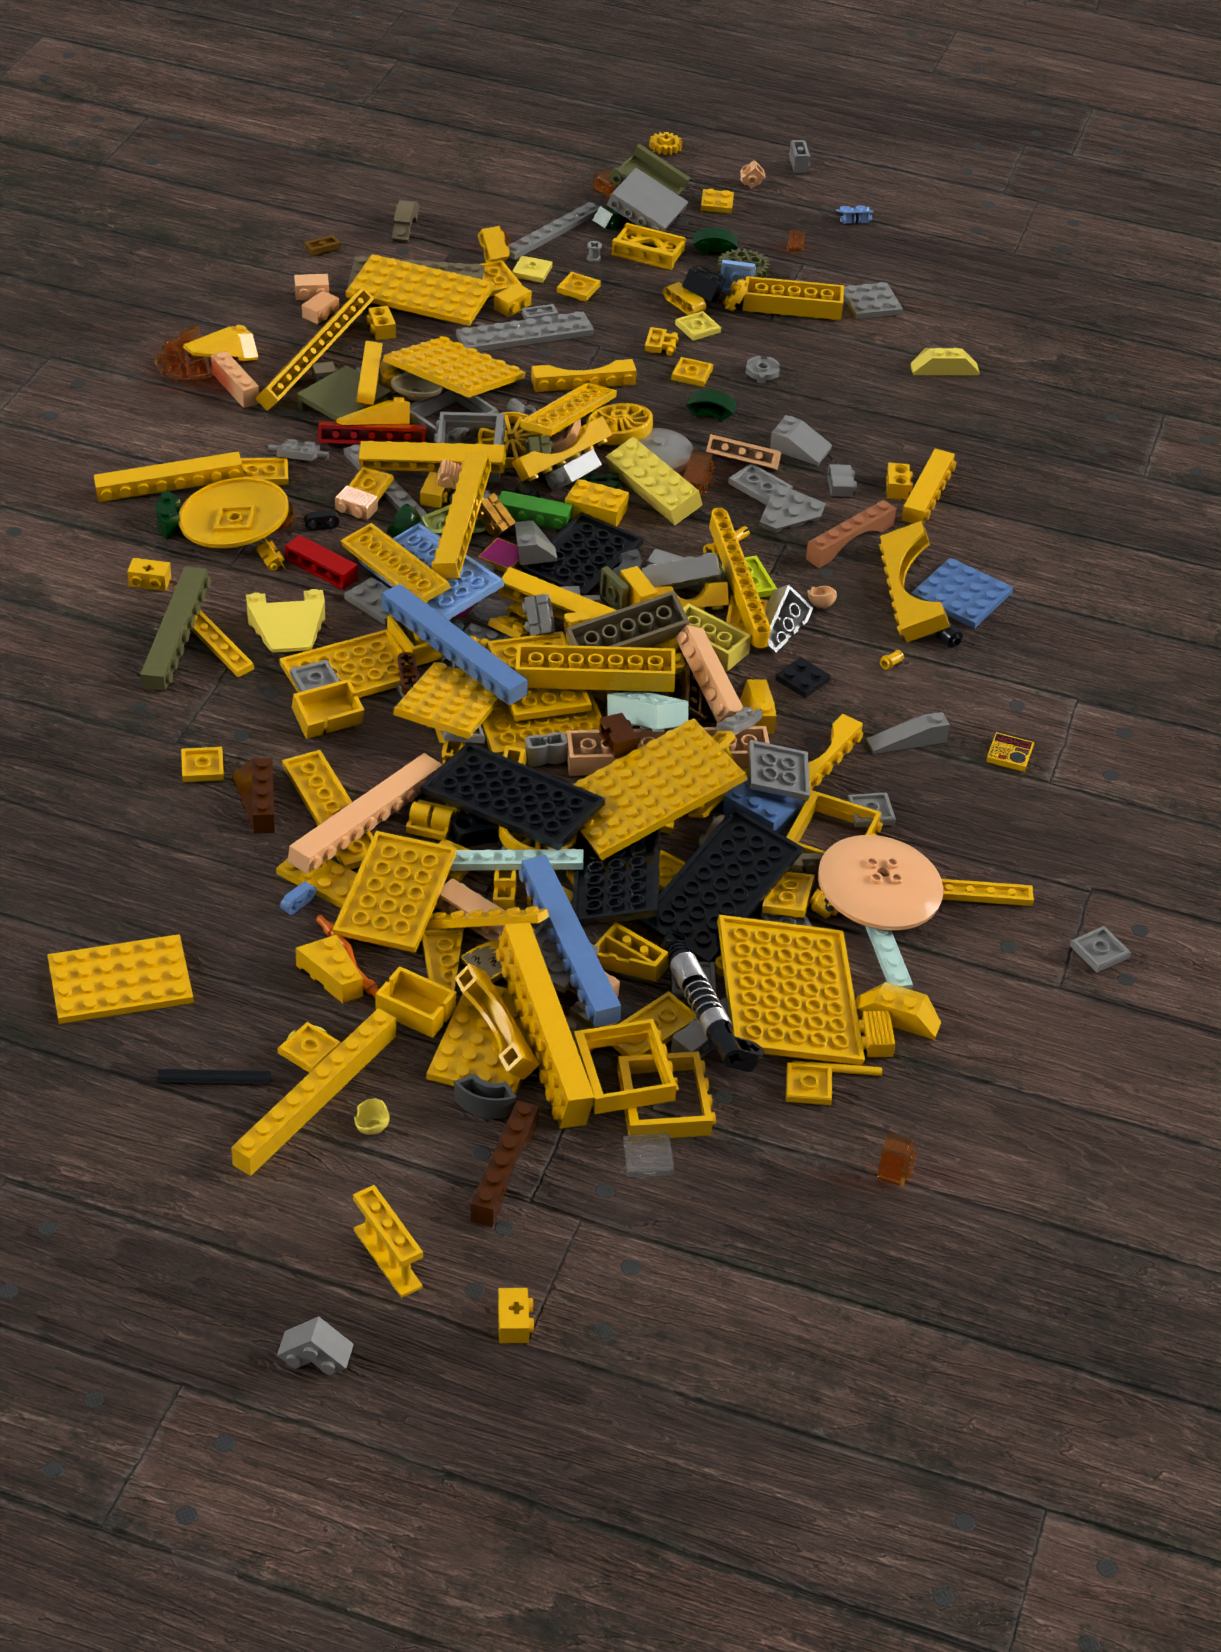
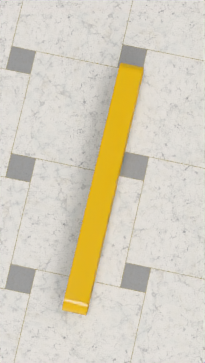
M714 508L711 512L709 529L746 631L751 635V644L754 647L765 648L769 642L770 624L729 514L723 508Z

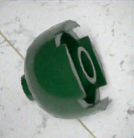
M404 504L393 518L395 519L393 525H389L387 534L394 538L420 523L421 518L418 511L409 504Z

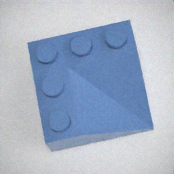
M748 775V780L730 789L724 795L723 814L727 815L734 807L779 834L796 820L805 804L800 799L749 789Z

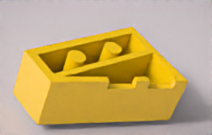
M337 935L296 947V966L307 971L314 981L318 980L322 983L324 989L340 1002L345 1003L363 997V978Z

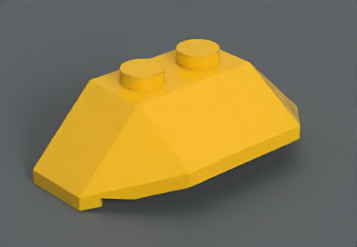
M887 982L857 996L855 1000L858 1017L862 1018L864 1011H889L892 1027L935 1040L941 1025V1021L928 995Z

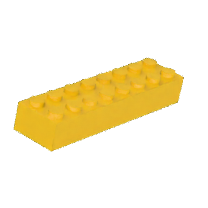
M517 644L515 671L528 680L527 688L674 692L675 648Z

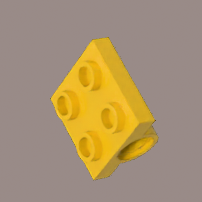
M423 800L414 801L410 809L406 833L436 840L447 839L451 831V818L457 817L458 808Z

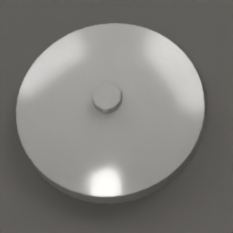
M653 428L647 437L639 441L677 473L686 469L693 460V446L685 436L675 431Z

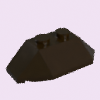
M686 663L675 684L673 698L688 701V720L694 718L699 722H712L714 715L688 663Z

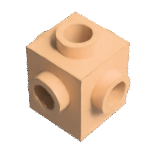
M755 160L745 165L740 171L741 182L745 186L748 185L751 189L754 186H758L765 179L764 169Z

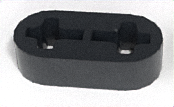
M333 510L310 512L304 516L305 527L310 531L333 529L340 523L338 513Z

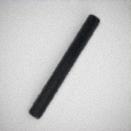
M158 1069L157 1082L269 1085L271 1083V1072Z

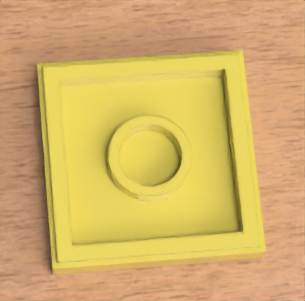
M704 311L675 319V325L693 341L721 333V327Z

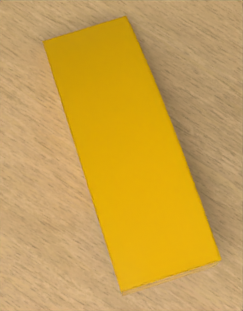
M495 870L493 903L507 911V909L516 906L517 870Z

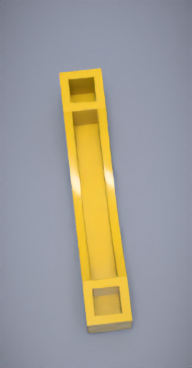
M633 359L615 360L604 367L591 370H566L550 365L532 366L531 382L535 392L573 390L586 382L602 387L636 385L637 370Z
M601 416L582 426L575 441L565 451L554 454L532 451L513 461L512 464L521 482L526 479L530 482L539 477L537 473L542 471L545 474L553 470L551 466L556 464L559 467L567 463L565 459L570 457L573 460L580 456V451L583 450L586 453L594 449V444L597 443L600 446L608 442L607 437L611 436L612 433L604 417Z
M842 714L832 724L830 747L819 758L808 762L810 793L816 785L818 786L821 783L822 778L826 774L829 775L832 768L841 762L843 756L846 753H850L855 743L861 741L863 737L862 722Z
M469 963L454 979L462 993L477 1008L491 1028L499 1047L498 1057L506 1071L524 1080L540 1064L487 972Z

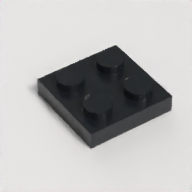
M800 657L777 673L775 680L802 697L807 698L830 681V674Z

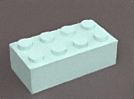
M643 691L607 694L608 716L623 713L625 718L631 722V726L640 725L641 729L652 728L653 732H663L664 728L673 730L688 721V701Z

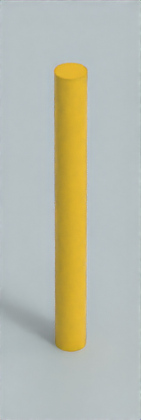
M792 1060V1063L832 1066L833 1073L882 1076V1067Z

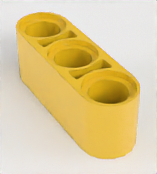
M677 282L664 287L663 295L665 299L687 315L706 310L704 299L683 288L682 283Z

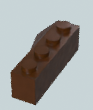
M273 758L251 759L232 774V779L242 799V804L247 812L253 833H275Z

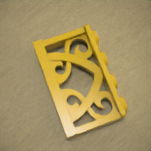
M626 223L617 238L612 240L611 255L672 270L679 256L685 251L686 238ZM646 243L657 246L658 248H653L641 244Z

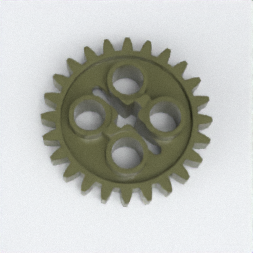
M737 248V251L731 249V252L726 251V254L722 253L719 256L717 267L720 274L722 260L755 264L754 277L766 278V275H769L770 261L767 260V257H763V254H758V251L752 252V249L746 251L745 248L741 251Z

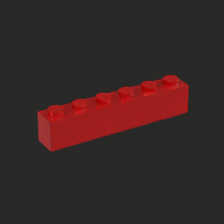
M319 421L318 443L361 444V441L422 443L426 442V425H340L337 422Z

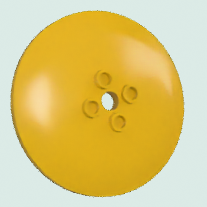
M240 477L221 480L196 491L183 503L179 511V527L187 539L201 546L210 548L244 546L259 541L277 530L288 515L289 502L287 495L278 485L264 479Z

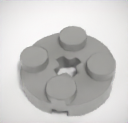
M755 356L747 361L745 373L751 378L757 379L758 383H766L768 380L779 377L780 365L777 360L771 357L761 359V356Z

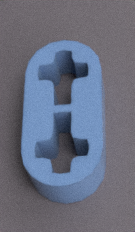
M308 882L301 883L284 896L280 903V908L290 915L296 913L314 898L316 888Z

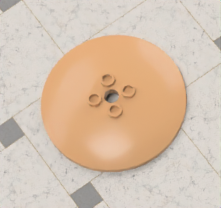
M858 835L845 838L829 847L819 864L818 881L826 899L844 916L868 927L882 930H905L917 927L935 915L943 898L942 880L934 865L915 848L892 838L878 835Z

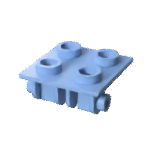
M863 205L856 206L855 209L850 206H840V209H836V211L843 213L840 221L844 224L852 222L855 224L856 214L857 223H869V221H872L870 213L874 212L869 207Z

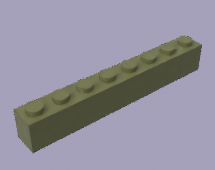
M184 566L140 673L144 689L166 691L169 683H172L173 672L178 668L179 657L184 653L185 642L189 640V632L191 628H194L195 617L199 615L201 602L205 600L206 590L211 585V578L208 577L207 569Z

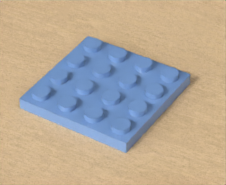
M949 558L911 593V596L924 601L941 602L948 617L975 629L1012 594L1013 587L958 560Z

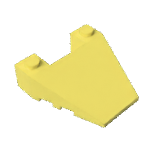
M311 589L304 591V601L267 603L265 593L246 595L248 625L255 629V633L258 636L262 637L263 643L272 653L312 649L317 639V633L321 630V624L325 621L323 590Z

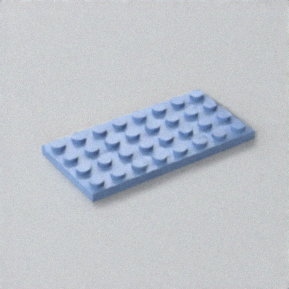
M418 523L392 538L432 569V561L435 559V550L438 549L440 536L421 523ZM466 555L460 577L446 579L451 588L431 599L426 604L447 620H450L470 606L480 602L483 598L496 592L504 586L503 579ZM360 561V564L363 567H365L367 570L372 572L374 575L379 577L381 580H383L391 587H394L385 579H383L380 575L374 572L371 568H369L366 564Z

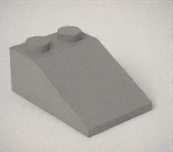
M785 415L771 435L770 449L817 466L832 448V444L804 421L793 416Z

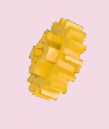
M659 132V134L655 133L654 136H651L649 146L650 149H653V152L658 151V154H677L682 148V138H678V135L674 136L673 133L664 132L663 134Z

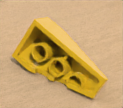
M243 325L227 327L183 345V348L193 356L211 357V355L227 351L232 357H238L240 361L258 360L253 334Z
M747 679L740 702L743 707H751L752 711L756 709L762 710V719L753 726H766L768 734H774L777 716L775 703L767 680Z

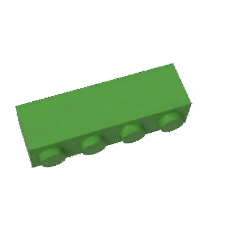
M502 491L499 500L515 522L533 520L537 526L561 531L572 520L573 504Z

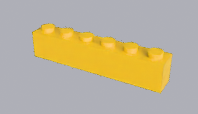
M934 449L904 504L901 521L914 524L919 521L924 523L925 520L929 519L931 510L935 508L936 500L940 498L941 490L944 491L946 481L950 479L951 471L954 472L956 461H954V453Z

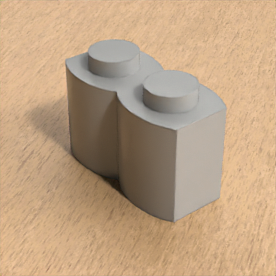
M829 464L827 477L830 495L853 497V492L857 490V482L854 481L855 471L852 470L851 465Z
M554 732L545 736L532 735L526 737L527 765L538 767L547 763L559 764L567 761L568 741L565 733Z

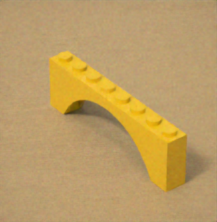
M922 521L881 535L879 547L883 563L886 566L884 570L886 576L889 577L886 580L891 589L889 593L893 600L892 606L896 613L894 616L898 624L899 635L904 636L906 642H910L949 628L948 617L941 602L917 599L907 593L904 588L905 577L910 565L930 545L928 534Z

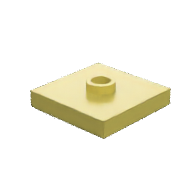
M521 256L512 273L519 279L543 283L552 268L553 262Z

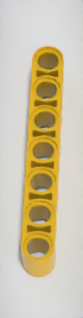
M365 342L356 403L374 405L383 343Z

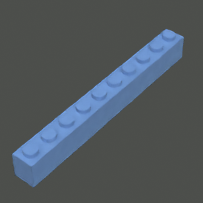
M401 584L382 592L381 606L385 612H388L423 641L430 644L435 650L443 654L487 690H490L500 700L511 705L527 696V679Z
M543 855L522 860L521 870H519L520 880L525 883L527 895L533 899V906H538L539 909H548L549 917L541 921L542 926H546L548 938L555 944L556 955L561 957L563 969L570 975V983L577 990L579 1002L585 1006L587 1018L592 1020L594 1027L620 1021L621 1004L547 856Z

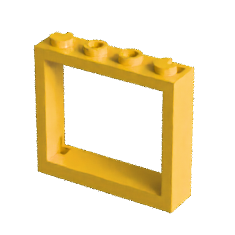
M812 790L808 801L802 807L786 838L804 847L803 853H822L823 856L826 851L799 843L815 811L854 823V814H858L859 818H873L871 825L867 827L869 829L866 835H877L876 832L880 833L883 825L880 822L882 812Z
M654 1019L574 1031V1042L595 1096L592 1105L594 1114L675 1101L676 1091H679L678 1079L673 1077V1065L671 1060H667V1047L661 1042V1030L656 1028ZM648 1040L662 1085L603 1094L589 1049Z
M699 1051L667 1053V1060H671L673 1071L694 1070L703 1116L639 1120L637 1107L624 1109L629 1141L711 1135L712 1125L716 1124L715 1112H711L712 1096L707 1093L709 1091L708 1077H704L705 1061L700 1059ZM652 1054L618 1056L617 1073L620 1091L633 1089L631 1074L658 1072Z

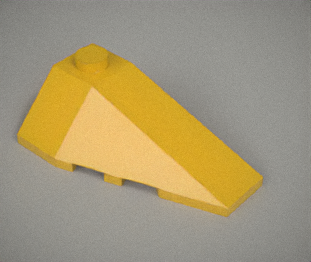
M394 397L393 400H387L337 418L336 422L340 425L410 424V402L404 400L403 397Z

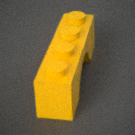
M728 582L705 583L699 595L692 599H682L678 595L677 597L683 608L687 604H691L701 610H705V607L712 606V609H724L723 605H729ZM672 586L654 587L658 592V596L674 591Z

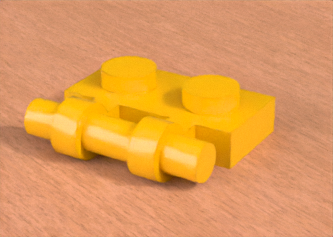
M650 327L644 351L661 353L662 350H666V354L672 356L679 340L678 334L676 332L669 334L667 329Z
M498 616L497 618H490L488 622L489 626L512 638L530 636V633L526 631L525 624L518 622V619L514 617Z

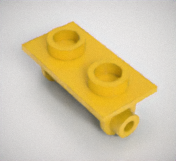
M265 537V542L257 545V553L261 556L269 570L276 571L281 565L285 570L286 568L282 563L285 559L279 551L275 552L278 549L273 541L268 542Z

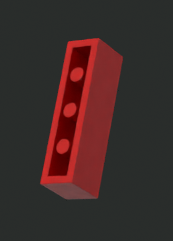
M301 535L285 545L286 561L342 590L358 579L356 563Z

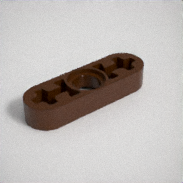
M403 652L398 655L399 678L404 695L419 680L415 655L410 652ZM405 673H412L413 675H409V676H408V675H404V674H405Z

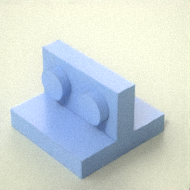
M722 260L721 274L727 280L721 292L730 293V286L733 281L737 282L739 279L746 281V276L754 277L755 264Z

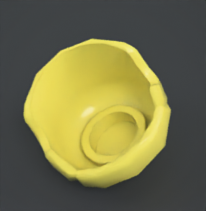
M377 1098L367 1099L357 1106V1116L354 1117L355 1126L358 1131L369 1136L381 1133L388 1126L390 1120L385 1103Z

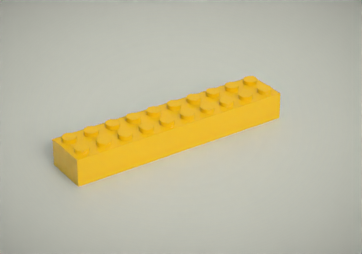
M531 923L505 924L503 933L500 934L499 948L496 949V959L502 965L503 978L507 979L509 995L513 996L515 1012L519 1013L521 1029L525 1030L527 1035L526 1042L540 1064L538 1066L539 1079L542 1084L544 1083L546 1099L552 1106V1116L554 1120H557L560 1129L584 1126L587 1123L595 1096Z

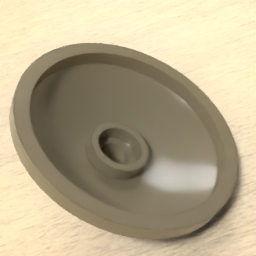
M411 373L400 374L391 379V387L394 391L414 402L431 399L443 391L442 386Z

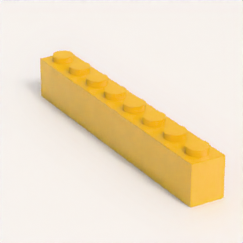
M361 441L358 459L360 468L438 472L443 459L462 464L465 461L466 454L488 452L492 467L490 473H504L506 452L505 445Z
M238 451L95 474L94 481L98 502L166 492L167 490L172 491L209 485L221 480L244 477Z

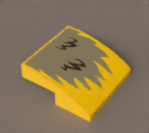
M498 940L479 945L460 956L465 966L470 963L486 971L492 983L503 977L502 965L496 959V949L499 948L500 944Z

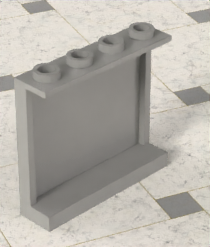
M635 168L611 194L607 206L638 226L664 232L678 215L681 216L688 201Z

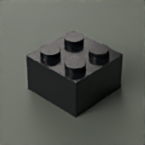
M702 264L690 268L682 287L710 302L718 298L727 279L723 278V275L718 272L713 273L709 271V268Z

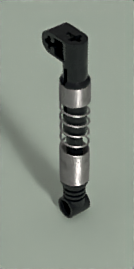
M670 928L660 942L659 947L668 952L670 970L684 996L688 999V1003L691 1005L695 1017L699 1020V1025L710 1042H713L725 1066L745 1072H752L764 1055V1050L753 1041L735 1037L732 1023L720 1004L719 999L716 997V993L712 989L709 980L695 955L685 945L687 937L679 930Z

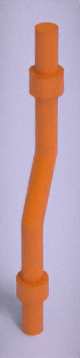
M323 915L317 916L316 921L323 928V932L328 937L334 936L332 929L335 924L329 922ZM337 935L363 978L364 991L376 999V993L379 990L378 985L372 979H368L357 967L351 944L343 936Z

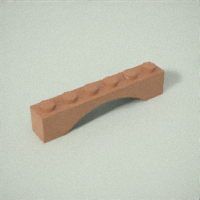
M882 500L810 540L807 545L806 560L820 568L831 562L837 553L856 536L867 531H879L882 533L894 526L896 508Z

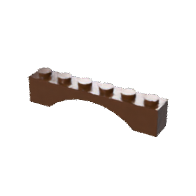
M519 1100L516 1101L471 1202V1222L493 1228L501 1210L515 1165L537 1128L539 1106Z

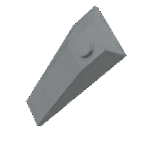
M533 520L515 523L520 565L557 561L556 548Z
M789 584L773 590L766 607L765 614L771 627L767 648L773 654L787 643L788 639L796 634L801 626L808 622L813 607Z
M943 712L913 717L866 738V742L872 754L946 743L950 724Z

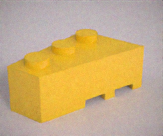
M617 922L595 944V946L599 947L596 956L605 970L657 982L669 968V956L666 950Z

